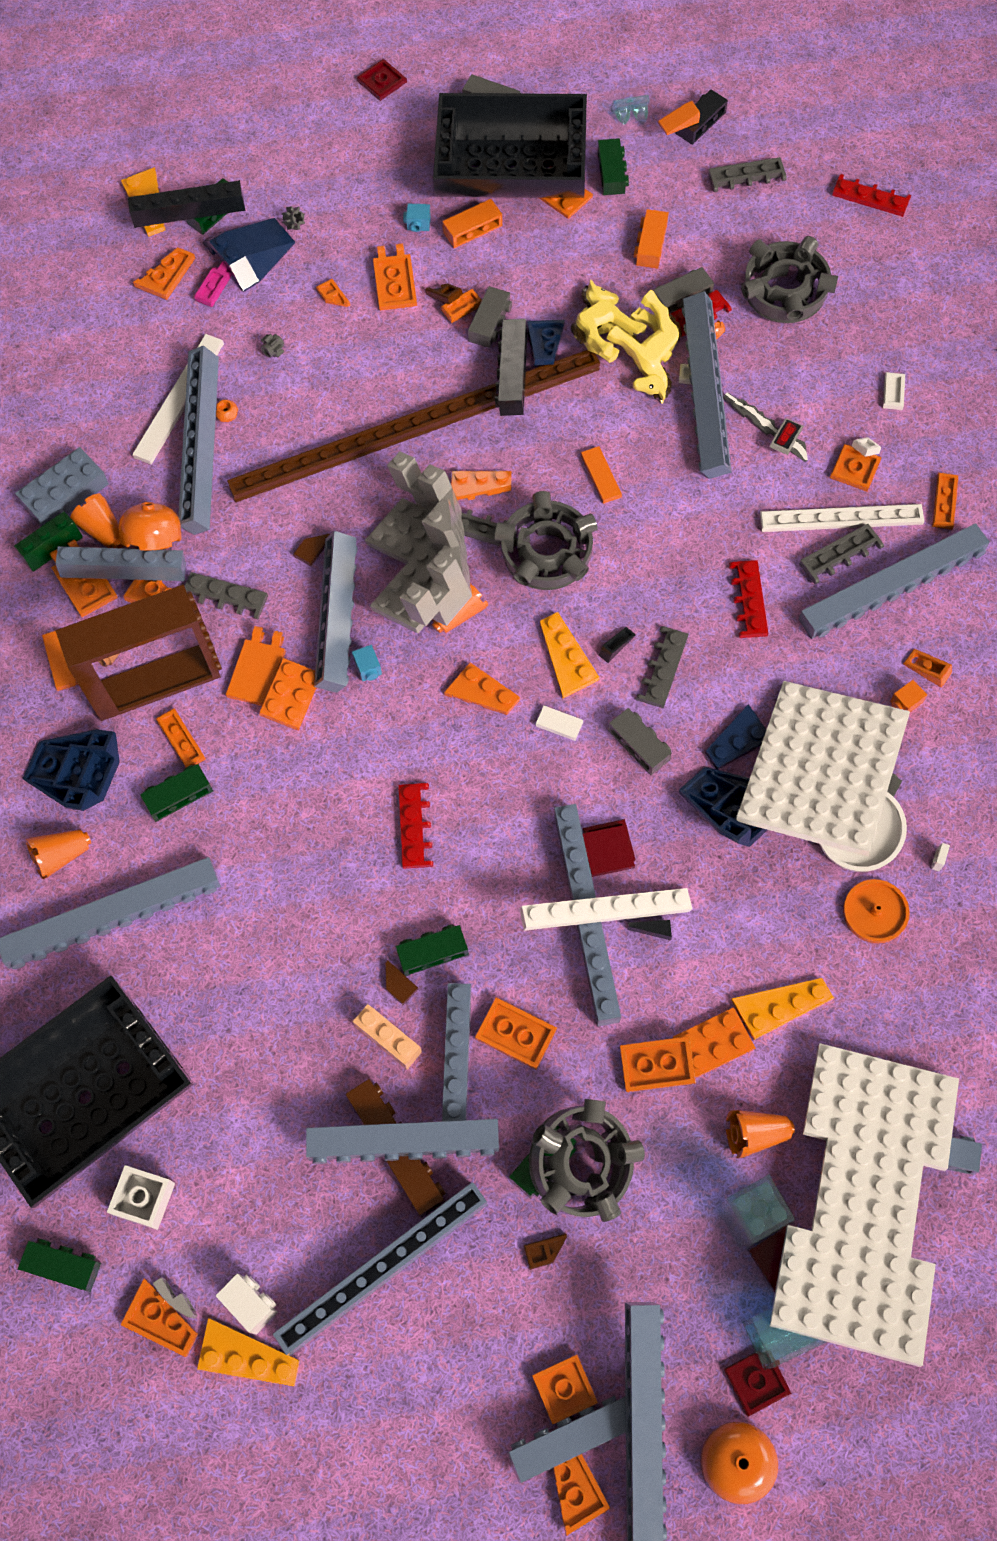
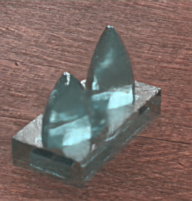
M649 95L613 101L611 106L612 115L615 114L617 119L625 125L630 118V111H633L638 122L644 125L648 117Z

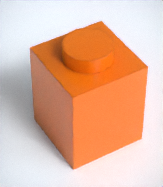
M911 680L894 693L890 703L894 708L912 712L924 702L927 693L914 680Z

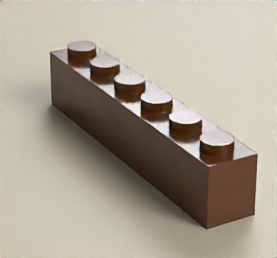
M370 1079L346 1093L348 1100L364 1125L402 1123L401 1121L396 1123L393 1118L396 1112L391 1104L383 1102L380 1096L384 1093L377 1082L372 1084ZM399 1156V1160L386 1161L420 1217H423L445 1202L442 1196L446 1193L439 1182L434 1184L430 1175L433 1172L426 1161L421 1163L420 1160H410L408 1156Z

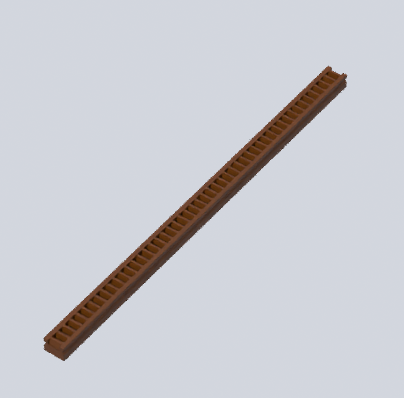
M585 350L557 360L552 365H544L527 371L525 397L599 371L600 361L597 355ZM496 383L229 479L227 482L235 503L496 408L495 396L499 395L496 394Z

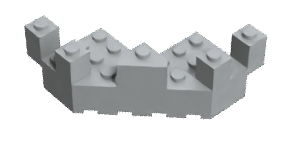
M399 451L387 467L396 486L411 493L416 504L402 498L365 539V542L368 546L406 565L373 601L370 607L372 611L419 633L432 619L447 626L472 597V589L470 587V573L467 564L468 557L464 540L462 511L446 472L429 464L421 473L415 458Z

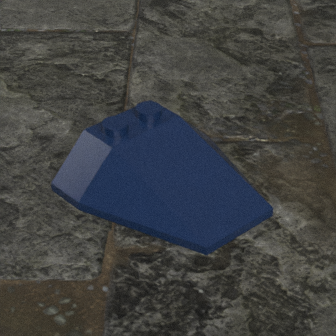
M275 218L219 232L203 241V244L212 255L217 254L231 270L233 280L244 292L258 284L290 250L295 241Z
M95 729L39 741L23 780L68 809L84 811L104 801L120 763L116 733L114 731Z
M704 767L679 789V794L719 834L738 844L750 847L767 831V829L737 821V815L750 780L748 777Z

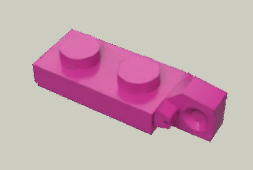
M223 261L219 267L212 268L195 294L197 302L213 307L232 275L231 270Z

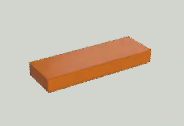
M600 446L581 452V458L602 503L622 498V493Z
M938 472L932 527L953 530L959 475Z
M56 631L43 634L42 637L57 691L78 685L68 669Z
M175 708L156 718L185 767L196 765L206 760Z

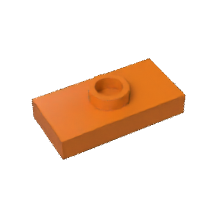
M470 289L450 305L447 303L442 305L441 311L453 323L478 309L482 299L473 289Z

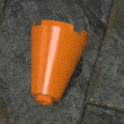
M100 493L89 496L85 499L86 504L82 507L78 505L73 510L70 518L83 531L107 548L123 547L119 541V524L105 497Z
M471 583L472 597L447 626L432 619L433 623L431 625L437 632L441 633L443 631L447 633L486 609L488 602L480 600L482 594Z
M81 829L26 839L29 854L33 864L35 863L36 867H39L37 872L42 880L48 878L89 849L88 845L91 844L88 833H83Z
M731 1110L726 1117V1122L730 1121V1129H726L728 1145L732 1154H737L736 1158H744L788 1141L795 1132L793 1121L783 1115Z

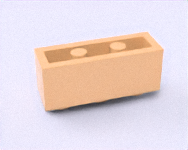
M369 1004L353 1020L355 1028L406 1070L422 1053L419 1045Z

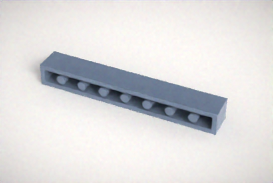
M337 531L332 532L325 539L314 687L335 693L346 687L349 681L347 669L350 663V656H348L351 645L350 629L353 624L351 619V611L354 606L352 596L355 589V582L353 581L356 571L355 556L358 550L356 537Z
M498 1119L306 1128V1157L309 1161L313 1160V1164H326L327 1160L336 1159L337 1163H350L351 1159L360 1158L361 1162H373L375 1157H384L385 1161L399 1160V1156H408L410 1160L423 1159V1155H432V1158L441 1159L447 1158V1154H456V1157L462 1158L470 1157L471 1153H480V1156H494V1152H499Z

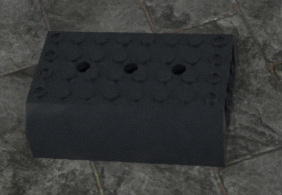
M439 93L433 184L436 197L584 198L587 94ZM509 165H515L516 167L510 168V167H508V166H509ZM546 165H551V166H553V167H551V168H546L545 166H546Z
M112 975L0 1057V1163L31 1208H36L194 1085L189 1075L138 1006ZM124 1062L129 1063V1071L125 1074H119V1065ZM87 1091L90 1092V1101L82 1104L80 1102L81 1094ZM46 1121H51V1131L43 1134L41 1132L42 1124Z

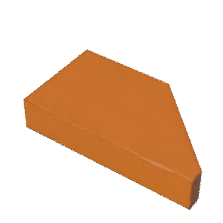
M333 279L316 286L317 292L325 303L345 307L350 306L349 300Z

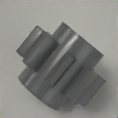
M286 207L287 212L282 213V223L287 226V230H300V225L305 224V214L300 211V207Z
M267 334L261 339L263 343L261 350L267 357L271 358L273 356L275 358L284 353L282 349L284 341L277 334L273 336L272 334Z

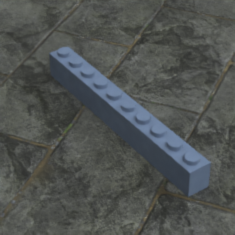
M704 291L684 298L682 313L686 324H684V331L687 335L685 344L689 352L687 362L691 369L689 380L693 386L691 397L695 404L693 415L697 423L695 433L699 444H697V451L701 460L699 462V469L701 473L712 479L732 473L713 305L712 300Z
M204 345L188 351L178 515L181 527L193 535L210 530L219 357Z
M975 523L802 610L798 620L811 639L817 636L819 638L824 637L831 629L835 627L839 629L846 625L847 621L853 618L854 620L861 618L870 609L872 611L877 610L886 601H895L904 592L911 593L918 585L930 583L939 574L944 576L953 567H962L973 557L976 559L980 558L986 553V548L990 541Z
M571 804L555 807L554 818L571 900L596 898L577 805ZM602 923L578 924L577 930L597 1027L620 1023L621 1013Z
M207 857L0 937L2 962L9 969H19L24 967L26 962L42 960L47 957V954L54 951L57 953L63 952L72 944L86 943L90 940V937L95 935L103 936L109 934L111 929L118 926L123 928L131 925L132 921L136 919L150 918L154 915V912L171 910L175 907V904L191 902L196 899V896L203 893L205 895L212 894L217 890L216 888L221 887L211 859Z
M473 1182L273 1333L285 1354L288 1356L293 1355L486 1207L488 1203Z
M625 1302L627 1541L667 1540L666 1525L663 1524V1513H666L667 1510L666 1499L663 1496V1486L666 1485V1473L662 1469V1458L666 1456L665 1443L662 1442V1431H665V1417L662 1415L665 1392L661 1388V1378L665 1375L664 1363L661 1361V1351L664 1350V1337L661 1335L664 1312L663 1309H660V1305L655 1302Z

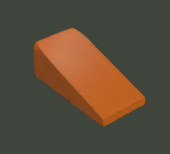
M690 101L660 119L658 124L665 134L669 135L699 123L700 111L693 101Z
M915 648L903 663L906 667L941 688L952 673V664ZM919 657L915 663H912L913 658Z

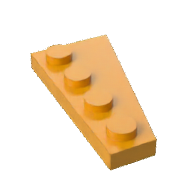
M155 167L121 180L128 197L159 193ZM165 223L143 226L148 237L166 230Z
M556 612L540 620L541 630L550 654L562 698L599 680L598 674L560 614Z
M823 978L732 998L731 1001L753 1040L833 1000L834 997Z
M208 1318L197 1369L295 1386L300 1360Z

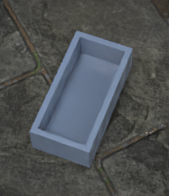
M79 447L15 494L25 510L42 527L63 511L69 514L78 505L84 503L86 498L98 493L109 483L104 472Z

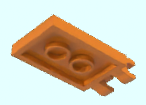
M403 243L396 244L397 256L386 257L385 246H377L378 258H373L380 311L417 306L411 256L404 253Z
M75 540L68 543L69 547H79ZM57 549L50 553L55 564L57 557ZM56 565L51 567L81 617L118 598L107 579L60 577Z
M254 626L252 639H245L226 692L227 698L263 706L286 654L285 648H281L284 637H282L283 632L274 631L272 643L268 645L262 643L265 632H262L263 628Z

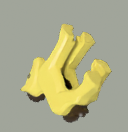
M592 280L589 281L588 286L582 289L581 298L587 307L578 314L576 321L571 324V332L580 344L584 343L588 351L601 356L611 363L616 360L620 350L613 347L612 343L604 341L600 335L609 333L617 325L637 340V335L633 334L645 333L647 325L636 322L622 313L615 306L619 300L617 294L596 286Z
M650 290L643 297L641 303L645 307H649L655 315L639 307L631 314L630 319L647 324L654 333L640 344L616 325L609 332L606 339L612 344L622 346L626 353L632 357L638 369L646 376L636 378L633 382V388L636 391H643L652 395L654 399L658 398L663 404L664 399L668 398V394L671 392L672 380L669 378L670 374L666 372V369L660 363L662 361L667 362L672 356V350L681 338L682 331L679 322H676L672 314L668 315V308L659 301L654 291Z

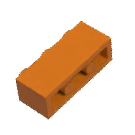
M489 199L442 221L443 234L453 248L459 247L501 227L502 213L493 200Z
M647 209L645 217H641L640 228L643 229L638 231L637 243H639V246H635L633 258H637V266L659 268L669 212Z

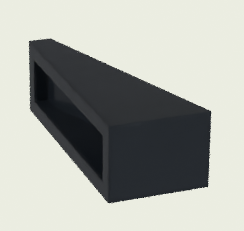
M625 627L602 645L598 656L609 663L636 634Z
M670 920L628 922V930L670 941L672 939Z

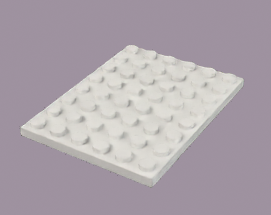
M783 681L737 815V821L869 857L910 711Z

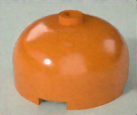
M144 502L128 508L119 520V541L125 547L134 545L139 546V550H160L172 547V542H180L182 539L179 517L171 508L162 504Z
M745 1422L725 1423L712 1431L703 1444L700 1458L703 1477L710 1489L723 1500L734 1504H751L762 1499L772 1489L778 1474L777 1453L769 1437L756 1426ZM745 1458L748 1463L744 1469L739 1467V1460Z

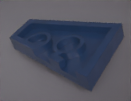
M565 320L527 321V331L534 365L554 364Z
M748 704L705 753L716 770L760 747L766 733V728Z

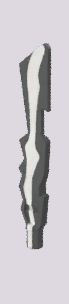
M728 392L724 395L723 399L730 403L732 408L743 418H748L753 425L766 435L771 434L775 437L779 429L775 427L774 420L766 418L763 411H758L755 406L749 405L745 400L738 399ZM797 438L790 452L806 462L808 460L806 444Z

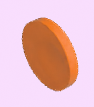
M870 879L858 883L850 890L843 905V916L848 928L858 938L870 943L879 944L894 940L904 931L909 921V905L904 894L896 886L884 880Z

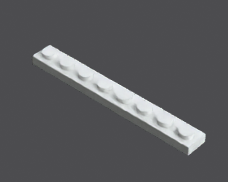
M683 888L521 906L519 910L525 931L684 913L691 911L692 905L688 889Z

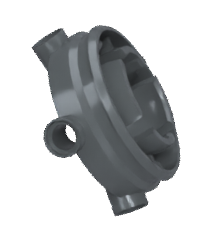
M806 236L801 243L783 241L769 245L759 239L750 247L749 253L752 257L747 264L741 290L744 298L759 315L778 323L804 321L820 310L828 293H835L838 276L831 275L827 261L816 251L819 243L814 237ZM790 266L798 268L796 280L802 283L799 287L784 289L778 285L770 287L768 284L773 278L787 277ZM764 270L761 278L758 277L750 280L755 272L759 274ZM818 279L815 300L809 304L814 291V281ZM774 301H780L782 307L775 306Z
M539 491L533 494L532 503L515 511L506 523H497L495 540L501 541V550L505 564L518 583L539 590H555L568 586L574 581H579L587 574L589 570L587 565L593 548L592 532L598 530L592 513L583 516L579 511L567 504L551 501L549 492ZM531 521H534V524H531L529 527H522L523 525ZM561 521L573 527L575 537L561 524ZM521 527L517 538V530ZM536 530L538 536L552 535L561 540H566L569 543L568 549H561L556 554L549 556L538 554L529 543L530 534ZM576 539L580 546L585 544L586 550L576 548ZM514 546H518L519 567L513 563L508 555V552H513ZM563 565L562 575L558 576V569Z
M585 1099L584 1106L560 1110L547 1118L533 1135L529 1153L531 1179L537 1192L542 1197L540 1199L541 1203L555 1215L560 1211L578 1217L599 1215L601 1221L607 1222L621 1214L618 1202L622 1199L630 1185L634 1163L644 1160L645 1151L642 1143L639 1140L631 1141L621 1122L605 1111L606 1102ZM572 1115V1120L601 1124L605 1132L600 1135L594 1129L583 1125H569L566 1117ZM557 1125L560 1127V1129L556 1131L553 1130ZM575 1135L580 1136L584 1141L588 1140L593 1147L595 1162L603 1164L601 1173H591L586 1182L577 1180L569 1167V1157L574 1148L570 1139ZM544 1153L553 1154V1155H552V1156H544ZM613 1164L612 1175L609 1182H607L606 1178L610 1171V1165ZM571 1195L588 1196L583 1199L585 1203L583 1206H565L571 1199Z

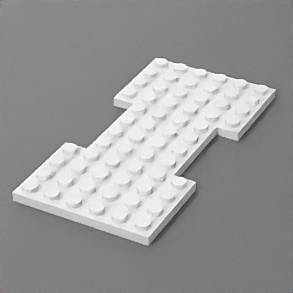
M824 1044L818 1045L803 1135L826 1140L812 1229L809 1231L791 1225L786 1227L769 1326L910 1365L923 1366L936 1264L911 1258L923 1166L942 1171L948 1169L959 1078Z

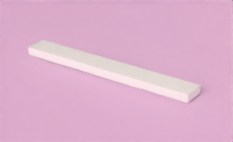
M205 334L198 347L204 345L214 354L218 355L224 343L221 339ZM188 364L133 453L135 459L152 464L183 413L186 400Z
M922 504L760 511L762 532L859 528L866 524H869L871 527L923 525L924 516Z

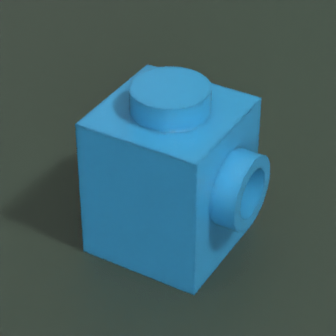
M408 203L407 211L403 213V222L407 223V230L414 232L430 231V204Z
M372 644L352 651L353 659L362 682L374 680L382 675L381 666Z

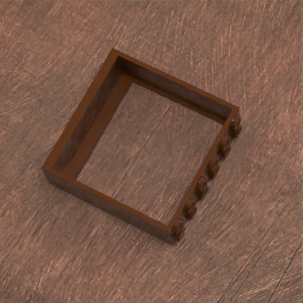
M184 584L55 630L68 669L101 721L221 678L219 670H222L215 648L191 591H186ZM191 627L199 644L103 680L100 679L92 664Z

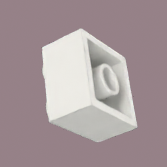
M125 1165L107 1213L158 1230L175 1183L169 1179Z
M237 1273L216 1297L249 1333L257 1335L278 1313L274 1309L277 1304L268 1294H260L258 1291L260 1286L251 1276L249 1277L247 1274L242 1276Z

